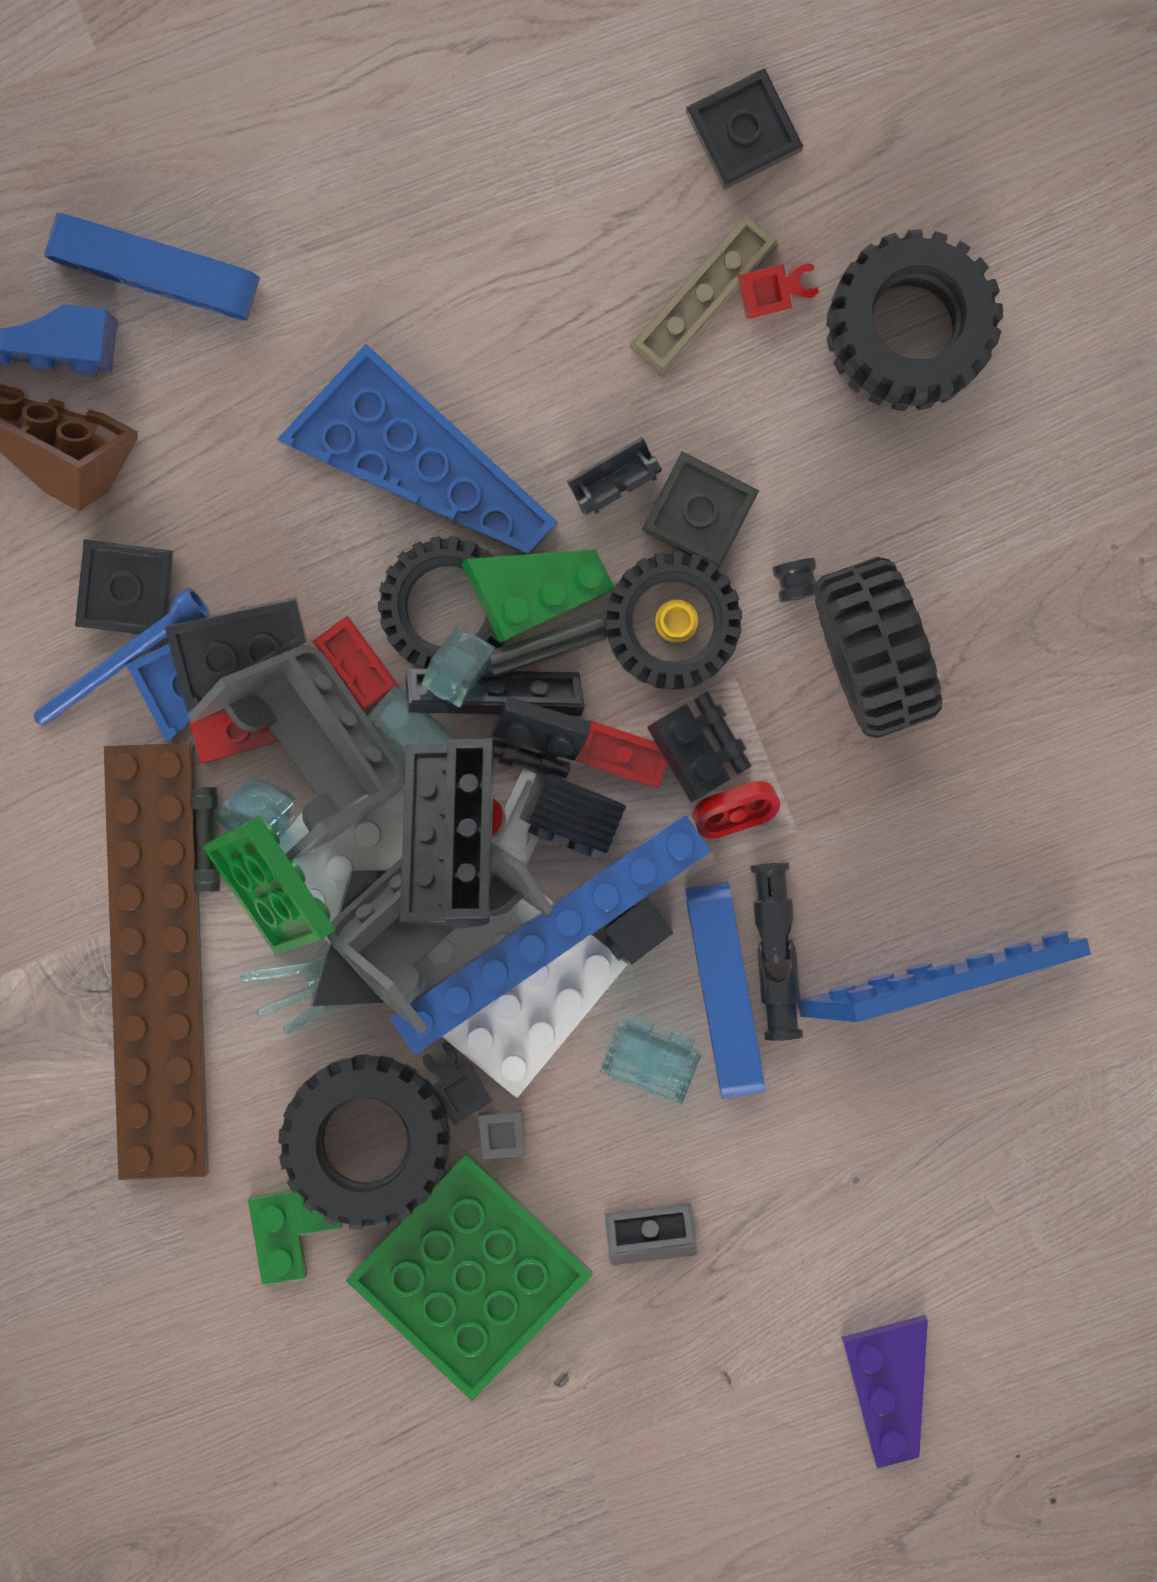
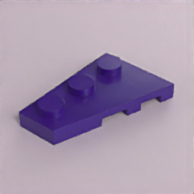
M925 1315L841 1337L877 1468L919 1458L928 1325V1319Z

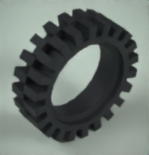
M437 536L430 538L428 542L422 543L419 541L413 544L411 550L406 553L403 551L397 556L398 561L394 566L390 565L385 572L387 574L384 583L381 582L379 592L381 593V598L378 601V611L381 615L380 623L388 637V641L402 657L422 669L473 670V668L479 665L483 666L486 664L485 654L503 647L504 643H499L487 616L477 634L468 641L455 646L444 647L425 641L415 632L409 620L407 605L412 587L426 572L445 566L463 569L461 563L464 560L494 557L493 554L486 549H482L475 542L470 540L463 541L459 537L449 536V539H441Z
M673 551V554L656 553L651 558L641 559L634 567L628 569L612 590L606 610L608 642L615 658L619 660L622 667L643 683L651 684L656 688H672L673 690L689 686L693 687L715 675L726 664L736 649L742 630L740 628L742 609L739 608L738 594L732 589L731 581L726 574L723 576L717 570L718 567L715 564L701 560V556L692 554V556L684 555L682 551ZM668 581L684 582L698 589L710 603L714 615V628L711 639L706 647L697 655L687 660L676 662L661 660L643 649L635 636L632 619L635 605L641 595L649 588Z

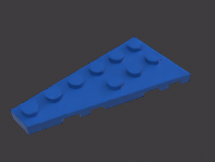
M367 344L356 353L277 439L280 443L526 555L531 554L558 525V522Z
M1068 931L1055 932L1042 936V943L1031 945L1030 942L1016 943L1005 946L1004 952L995 954L991 952L969 956L965 961L934 967L932 963L914 965L906 968V975L894 977V974L869 978L867 984L836 987L830 989L829 993L800 999L797 1004L801 1017L861 1022L1089 956L1091 952L1088 939L1069 938Z

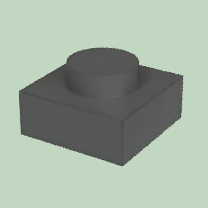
M522 1109L479 1113L482 1159L526 1155Z

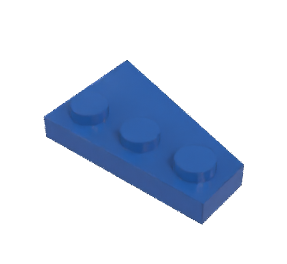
M167 644L126 666L164 739L168 743L191 721L188 714L192 710L188 712L186 710L170 645Z

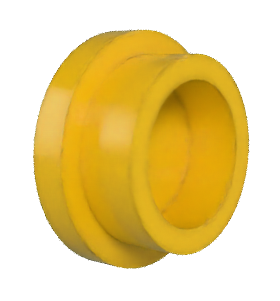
M678 599L670 600L658 609L655 617V627L658 634L667 642L683 643L695 634L698 628V615L694 607L688 602Z

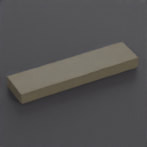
M745 214L634 339L630 347L663 376L740 289L737 275L757 270L777 247L778 241L748 214Z

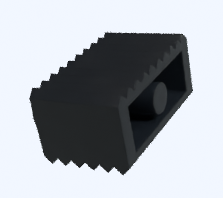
M538 770L519 819L530 824L529 833L551 842L554 835L557 834L569 839L568 848L591 857L594 849L603 853L609 851L610 844L613 842V837L619 826V821L626 810V805Z

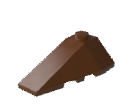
M0 384V453L45 493L78 511L108 493L138 439V431L104 413L89 409L86 415L65 410L64 402L52 398L47 403L24 398L22 390Z

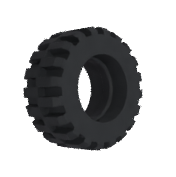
M922 229L908 230L905 237L900 239L896 233L882 237L879 245H868L860 252L857 260L849 264L831 299L832 303L827 312L826 326L829 327L830 332L826 339L829 351H835L836 354L834 365L839 374L844 372L848 374L851 378L848 385L856 393L862 388L871 394L868 401L878 406L883 401L892 403V410L905 411L909 406H916L917 410L931 408L936 402H947L954 398L962 389H965L984 369L992 357V350L999 342L1002 331L997 328V325L1003 319V304L995 303V297L1000 292L996 279L986 280L984 273L989 266L982 257H979L974 262L967 255L971 248L961 240L956 247L946 243L948 234L935 231L932 237L928 239L923 238ZM897 286H917L932 292L943 302L951 317L953 331L949 344L940 354L928 359H911L895 353L883 343L874 326L873 310L878 298L886 290Z
M875 557L821 576L813 589L820 624L841 687L858 725L861 726L862 732L866 736L880 738L934 719L941 711V705L943 704L937 668L920 615L915 608L913 598L905 585L901 573L897 571L896 565L890 559Z
M366 1054L356 1055L347 1059L342 1058L329 1064L303 1083L296 1091V1095L288 1104L283 1115L285 1119L282 1128L279 1129L278 1143H281L282 1154L279 1156L281 1169H286L289 1177L287 1184L293 1194L298 1192L304 1199L302 1203L304 1207L311 1213L316 1210L325 1216L324 1221L336 1225L337 1222L349 1224V1229L362 1230L363 1226L374 1225L375 1229L389 1226V1223L395 1219L400 1218V1220H403L413 1214V1210L428 1200L444 1173L450 1142V1128L447 1122L446 1110L432 1088L431 1083L427 1079H423L416 1069L408 1064L403 1065L396 1062L394 1058L386 1056L375 1057ZM357 1099H374L387 1104L398 1113L407 1132V1149L400 1165L388 1176L372 1182L354 1181L340 1174L330 1163L324 1146L325 1130L331 1116L344 1104Z

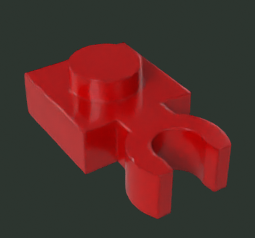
M783 264L737 275L746 319L792 308L790 295L800 299L811 298L819 293L818 287L804 289L800 284L801 275L805 272L813 271L814 265H797L789 271L787 276Z

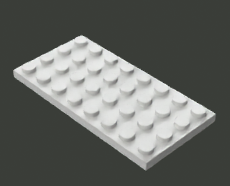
M404 787L391 799L336 838L293 860L302 869L306 879L304 883L313 897L319 898L328 908L331 915L330 922L338 914L350 871L388 870L402 858ZM302 813L280 838L279 846L285 854L309 832L303 822ZM544 894L550 905L555 903ZM521 899L509 912L490 916L488 924L477 927L455 928L414 966L423 979V985L417 997L535 917L540 911ZM591 934L442 1037L513 1096L518 1098L628 963L624 959L618 961L609 948L595 935ZM326 936L324 939H325L328 943H330L329 939H328L327 936Z

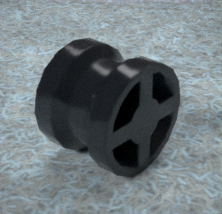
M815 558L796 560L772 568L774 577L780 582L779 602H789L814 596L813 589L817 582L813 573L817 567Z

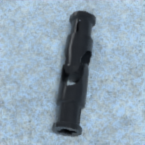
M789 862L750 865V870L755 874L757 900L753 902L755 925L763 939L759 943L757 952L761 1002L766 1004L768 1030L764 1032V1039L770 1041H786L803 1037V1030L798 1028L796 1002L800 1000L796 947L792 939L788 941V935L794 920L792 899L788 898L786 871L790 869ZM770 876H771V880H772V892H773V895L771 894ZM790 959L791 970L788 977L778 979L768 973L765 961L780 963L783 960Z

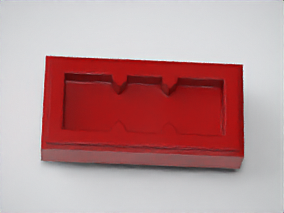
M349 616L341 619L312 641L317 649L328 659L364 712L400 687Z
M226 711L195 722H189L201 764L279 742L269 727L257 732L241 729L232 721Z

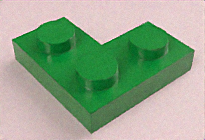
M291 1190L251 1196L248 1199L262 1285L306 1278L307 1269L301 1235L340 1229L343 1225L342 1222H337L336 1225L324 1221L325 1216L314 1210L311 1213L302 1205L304 1199L298 1192L293 1194Z

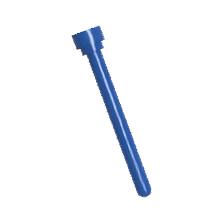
M185 589L174 598V604L170 606L171 612L37 709L34 713L35 722L39 725L48 724L126 667L127 664L133 662L167 637L165 630L167 624L210 615L209 609L202 598L193 589Z

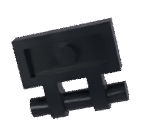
M708 691L694 699L696 706L702 714L696 719L688 705L685 704L647 726L648 731L690 802L701 798L731 779L723 766L724 762L729 760L737 775L752 767L743 752L747 749L741 738L736 740L723 718L727 714L721 704L716 706ZM708 726L722 748L717 752L714 751L703 732V729Z
M507 696L493 725L492 736L504 740L501 742L493 739L494 758H497L498 763L512 767L513 764L534 769L535 774L540 770L566 779L571 763L557 757L572 761L576 760L590 735L591 722ZM523 745L529 748L539 750L541 752H534L528 749L521 748L520 746Z

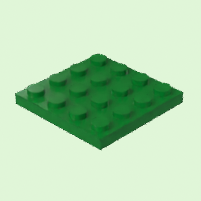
M466 1152L447 1171L440 1182L437 1183L428 1200L413 1210V1214L401 1220L348 1275L346 1282L463 1394L473 1401L592 1276V1270L469 1152Z

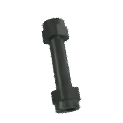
M217 787L191 788V809H196L197 870H193L194 892L220 891V872L215 869V865L202 847L214 839L213 809H218Z

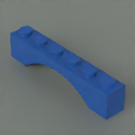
M63 304L47 315L18 326L1 328L0 365L10 366L11 360L27 361L28 367L43 371H54V365L69 366L71 372L85 376H97V370L112 372L118 320L107 309Z

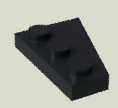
M297 597L179 621L165 626L187 712L192 710L221 678L299 647L307 641Z
M387 870L350 871L337 915ZM330 942L310 1006L384 1003Z

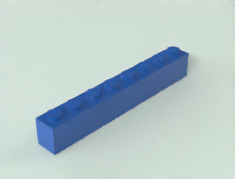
M683 814L551 905L553 911L548 916L540 912L415 998L410 1005L428 1027L422 1034L396 1012L390 1017V1020L414 1055L418 1054L702 859L711 850L687 815Z

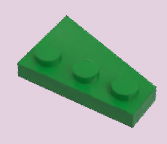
M596 549L466 559L461 563L499 643L602 596L614 588Z

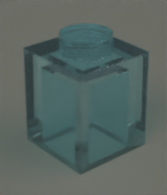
M456 625L431 659L421 685L431 690L437 697L447 700L460 708L484 674L495 647Z

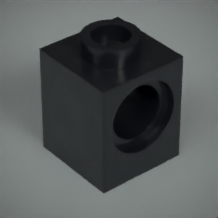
M646 896L605 926V931L609 936L603 941L618 961L626 957L632 965L671 936L673 931Z

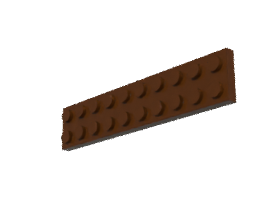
M194 743L104 746L118 1180L206 1177L209 1171L199 892H194L193 870H197L196 809H191V788L195 787Z

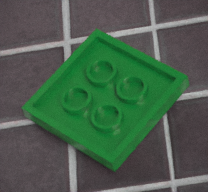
M257 816L214 838L202 846L274 954L324 939L336 930L330 922L331 915L328 908L319 898L313 897L304 883L306 879L302 869L296 862L289 860L279 846L280 838L275 829L269 823L263 822L260 816Z

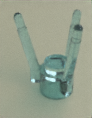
M324 957L310 963L241 974L240 980L247 982L312 972V975L305 977L308 987L258 1008L256 1011L257 1015L264 1016L310 996L313 997L322 972ZM332 1005L311 1007L286 1025L283 1029L284 1033L289 1034Z

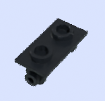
M641 437L567 480V483L583 514L588 515L593 511L595 514H598L600 509L621 498L620 493L628 490L631 492L650 480H657L656 474L660 473L662 468L655 456L651 455L644 438Z

